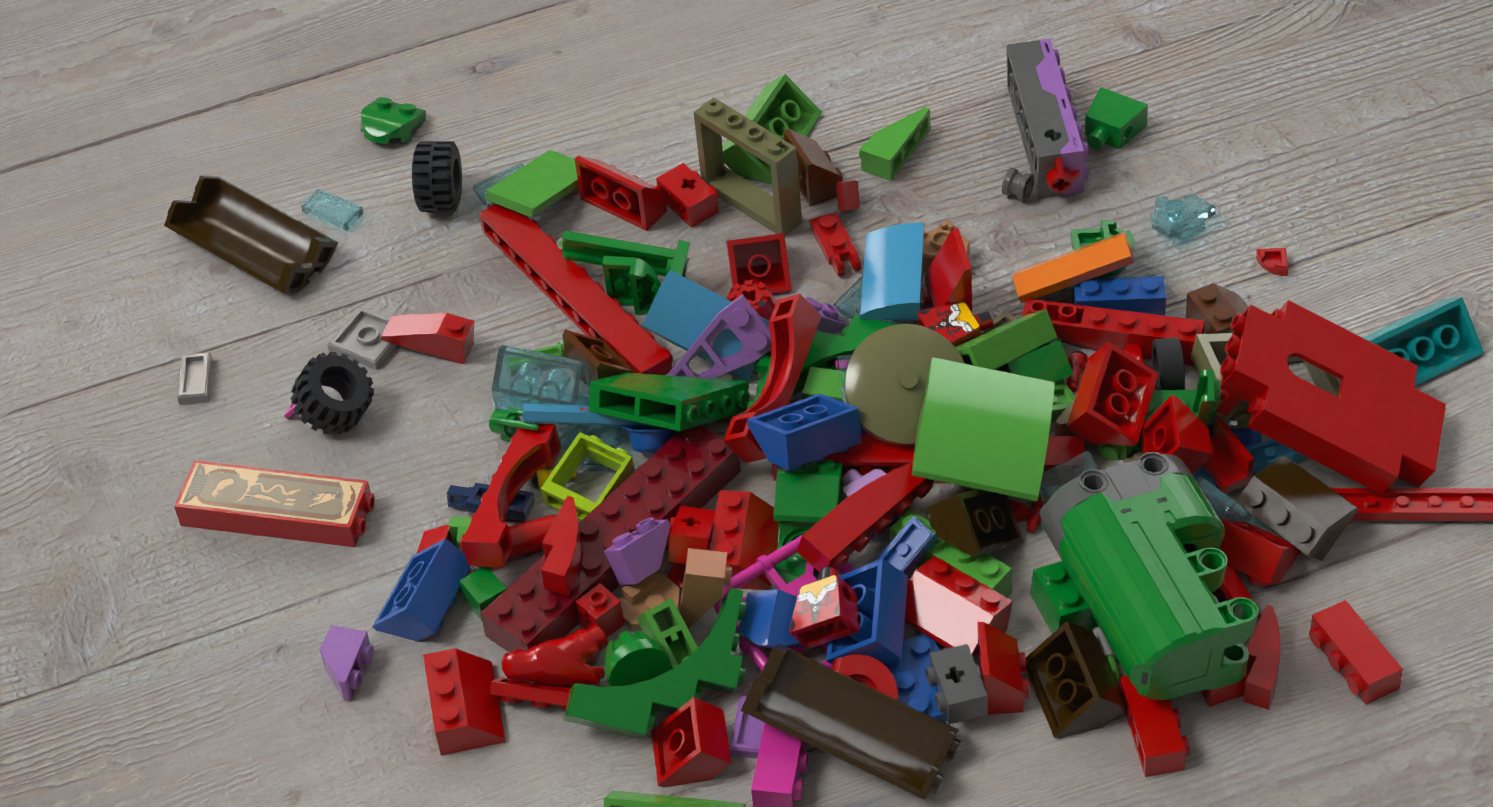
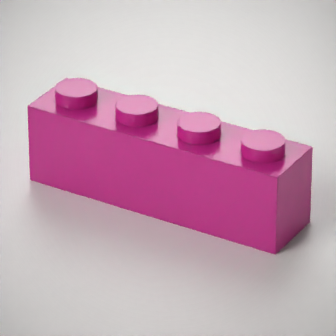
M764 723L751 788L753 807H795L796 800H801L803 795V780H800L801 772H807L809 755L808 752H805L806 745L810 744L767 723Z

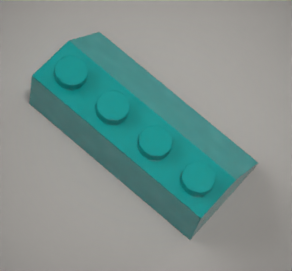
M1463 297L1443 299L1362 337L1417 365L1414 386L1484 353Z

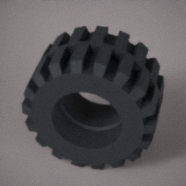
M421 141L417 143L412 160V188L414 200L420 212H452L458 208L462 193V166L460 153L454 141Z
M329 352L327 356L325 353H321L316 358L313 357L308 361L291 390L293 393L291 403L296 405L294 411L296 415H302L301 421L304 424L308 422L312 425L311 429L315 431L318 428L322 429L323 434L328 435L331 431L335 435L341 434L343 430L348 432L354 425L356 426L371 405V398L374 395V388H371L373 384L372 378L366 376L368 371L365 367L360 368L358 366L359 361L356 359L351 361L348 359V355L343 353L341 356H337L336 352ZM322 386L336 390L343 398V401L328 396L322 389Z

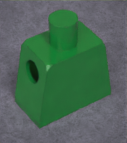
M1101 87L1085 117V135L1088 137L1087 143L1093 149H1100L1106 144L1114 148H1122L1147 126L1148 104Z

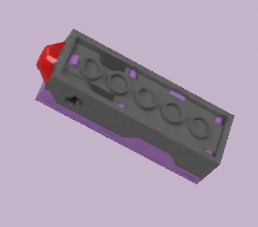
M1051 39L1006 45L1007 89L1030 171L1035 177L1034 185L1038 199L1082 193L1083 181L1088 180L1087 166L1084 163V160L1088 159V148L1086 142H1081L1083 138L1080 123L1076 124L1075 122L1077 121L1075 105H1070L1069 86H1064L1066 81L1063 67L1059 68L1060 56L1058 49H1053Z

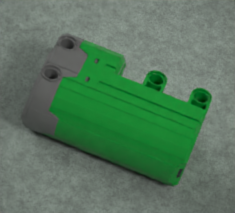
M1147 452L1135 460L1115 461L1100 470H1086L1080 476L1060 487L1040 510L1042 527L1138 693L1147 699L1168 700L1202 690L1221 688L1241 681L1245 675L1249 658L1248 648L1242 643L1246 642V639L1254 634L1259 609L1257 604L1249 598L1239 597L1219 603L1218 599L1211 593L1221 587L1224 582L1228 559L1226 554L1219 548L1224 540L1225 527L1186 464L1174 455Z

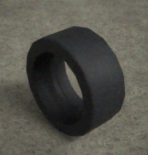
M1179 338L1154 339L1152 343L1153 370L1159 373L1155 384L1156 390H1185L1184 358Z

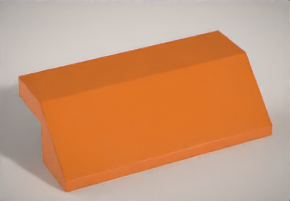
M1125 231L1015 271L1012 276L1021 304H1023L1027 298L1036 299L1134 263L1132 258L1134 254L1128 234Z

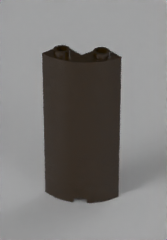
M200 176L195 186L192 200H173L164 224L170 230L284 294L296 292L310 284L308 279L315 272L320 274L324 270L338 245V242L218 176Z
M780 643L773 647L760 677L754 680L741 708L742 712L922 799L926 798L929 791L934 794L937 792L944 776L939 774V771L947 756L953 759L961 743V740L956 738L959 729Z

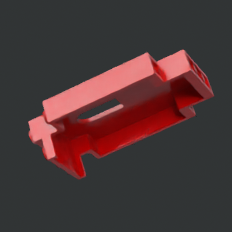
M1287 300L1280 310L1276 308L1272 314L1250 304L1243 314L1238 313L1234 317L1230 326L1233 334L1225 347L1228 355L1220 368V373L1223 376L1220 383L1221 393L1220 399H1218V408H1216L1217 412L1228 416L1242 399L1249 402L1248 413L1251 414L1249 428L1380 494L1397 478L1419 488L1435 472L1446 404L1414 388L1417 365L1290 300ZM1287 358H1300L1341 379L1338 397L1296 376L1289 369Z

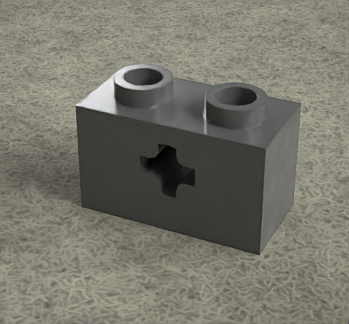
M968 644L929 653L930 667L925 668L926 678L929 686H935L936 688L935 702L939 713H945L949 725L986 716L987 693Z

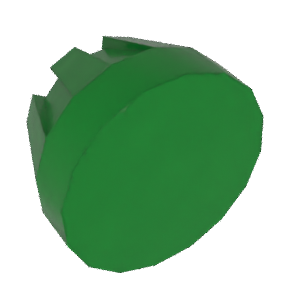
M635 630L634 634H629L628 631L619 634V639L616 641L611 640L607 645L604 672L610 686H627L653 679L671 670L670 659L664 647L644 632Z

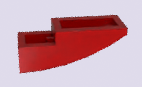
M567 496L542 542L546 560L541 569L544 588L547 591L569 596L576 580L581 556L580 527L574 498L571 496Z
M1266 605L1254 634L1247 645L1249 651L1247 663L1249 675L1245 681L1243 702L1269 710L1275 695L1279 672L1280 632L1273 606Z

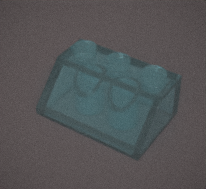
M500 345L491 389L495 410L522 409L523 404L589 406L590 391L585 361ZM559 424L562 426L567 425L576 428H579L580 424Z

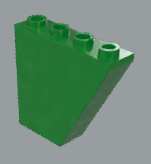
M625 372L590 382L589 412L682 431L746 411L750 401V394L748 392L749 382Z

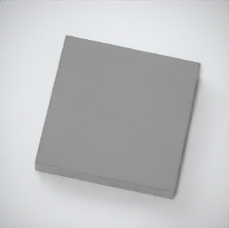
M360 306L327 344L329 352H336L340 356L342 353L346 354L348 359L352 361L356 359L360 364L377 370L398 346L381 340V335L390 317Z

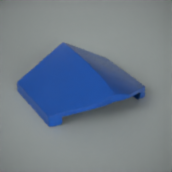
M779 589L748 592L746 596V609L739 628L740 636L747 638L760 647L773 648L778 643L786 647L803 645L789 633L797 597Z

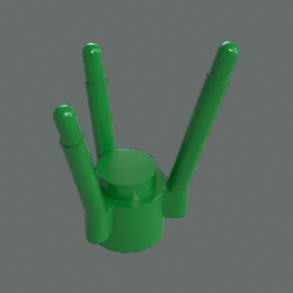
M509 408L507 411L496 409L491 414L489 420L490 430L493 433L501 434V440L511 442L513 434H516L518 428L536 431L539 429V426L522 422L520 417H518L523 416L522 409Z

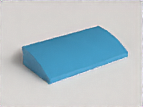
M924 222L892 225L866 235L860 319L918 320L917 311L921 310Z
M670 270L665 276L641 328L687 351L717 313L732 301ZM761 317L769 328V320ZM730 329L722 330L714 339L712 345L715 352L721 357L731 356L742 349V343ZM705 350L700 351L696 355L714 365V361ZM756 361L729 373L748 381L755 368Z

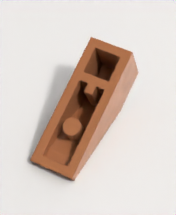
M688 548L679 609L688 629L722 598L724 585L730 586L732 566H726L727 552Z

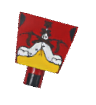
M964 302L917 311L919 326L938 332L950 341L954 347L980 336L982 331L993 328V320L988 311L972 315Z
M831 567L822 568L819 572V581L802 586L798 592L789 633L808 649L859 632L856 592L839 577V572Z

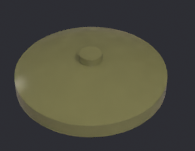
M898 324L874 332L856 348L846 370L844 383L847 404L859 408L860 426L868 434L890 445L915 447L917 427L925 397L927 376L932 357L964 363L957 349L944 336L923 326Z

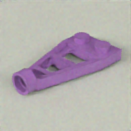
M742 294L717 313L666 375L716 378L752 363L771 350L770 329ZM724 329L732 330L742 343V349L728 357L719 356L712 346L714 339ZM705 350L714 361V366L700 374H695L689 367V362L700 351Z

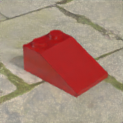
M953 228L925 274V288H922L921 292L922 303L924 306L928 305L929 308L964 302L972 313V269L959 228Z

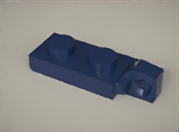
M475 483L474 487L468 488L450 485L447 491L448 507L476 513L481 503V497L486 493L489 485ZM519 490L511 502L505 518L526 522L535 503L533 492Z

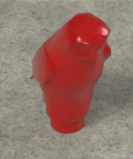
M594 624L586 630L578 629L567 637L547 640L525 651L516 649L511 653H505L501 661L502 670L508 679L563 686H574L575 683L598 685L600 679L605 678V670L599 667L588 666L591 661H596L600 654L599 652L605 649L609 642L602 629Z

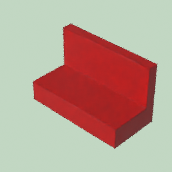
M1218 417L1214 419L1213 436L1210 437L1213 444V454L1202 467L1222 492L1228 494L1248 485L1253 476L1254 457L1225 422Z

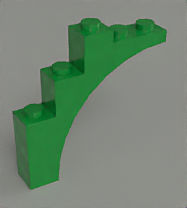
M853 316L849 327L845 326L842 336L817 331L792 397L804 389L810 367L836 370V360H850L856 348L869 335L882 328L898 324L874 319H860L859 316ZM771 350L755 362V372H758L759 375L756 389L757 395L754 400L749 401L747 409L759 398L766 384L770 370Z
M730 588L725 593L718 617L707 637L694 653L677 667L653 679L627 686L598 687L575 683L570 690L564 721L641 739L646 735V731H652L656 713L652 712L651 708L674 713L693 697L700 700L701 690L696 689L697 686L729 694L737 686L741 687L746 670L745 667L741 666L743 657L730 653L731 651H736L740 633L735 632L737 620L743 619L746 609V601H742L744 591Z

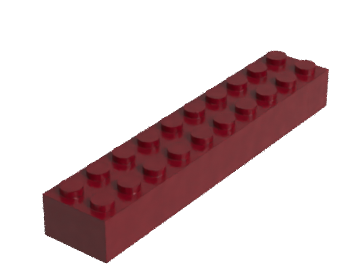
M701 425L676 433L579 522L581 534L580 565L569 596L545 590L541 569L546 561L545 555H543L480 613L485 636L509 653L516 649L525 651L544 641L565 637L579 624L576 600L600 583L611 593L620 586L604 553V550L614 545L613 539L625 533L631 534L637 530L636 525L647 518L653 517L654 520L668 519L670 523L671 516L676 517L680 506L703 508L719 490H722L741 472L739 456L723 442L724 439Z

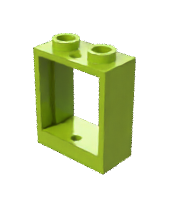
M579 432L541 487L544 504L559 511L567 496H571L574 498L578 521L583 520L635 472L631 455L624 449H614L606 445L600 438L594 435L589 437ZM585 457L617 471L596 503L564 488Z

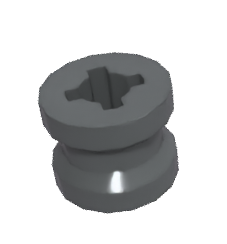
M1010 168L1003 180L1002 194L1006 196L1015 195L1018 200L1026 201L1033 190L1034 175L1030 173L1021 174L1017 169Z

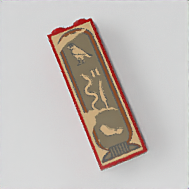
M194 460L174 508L180 526L356 547L359 536H363L365 533L367 515L374 509L375 495L371 494L369 483L366 480Z

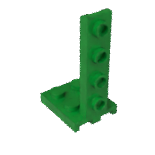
M570 231L563 232L562 257L566 260L602 266L604 256L635 257L648 263L656 275L666 276L672 270L686 278L689 266V258L687 256L690 242L678 240L676 249Z
M1214 370L1200 371L1196 390H1153L1143 425L1171 395L1177 396L1207 427L1208 425H1213L1221 393L1220 380H1214ZM1140 436L1138 443L1132 446L1131 454L1143 451Z

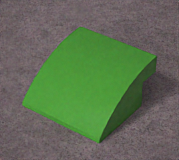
M932 357L927 376L925 397L917 427L912 476L1037 501L1048 445L1055 382Z

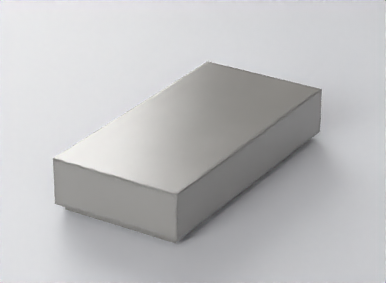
M210 352L181 355L177 394L179 405L209 402L212 356Z

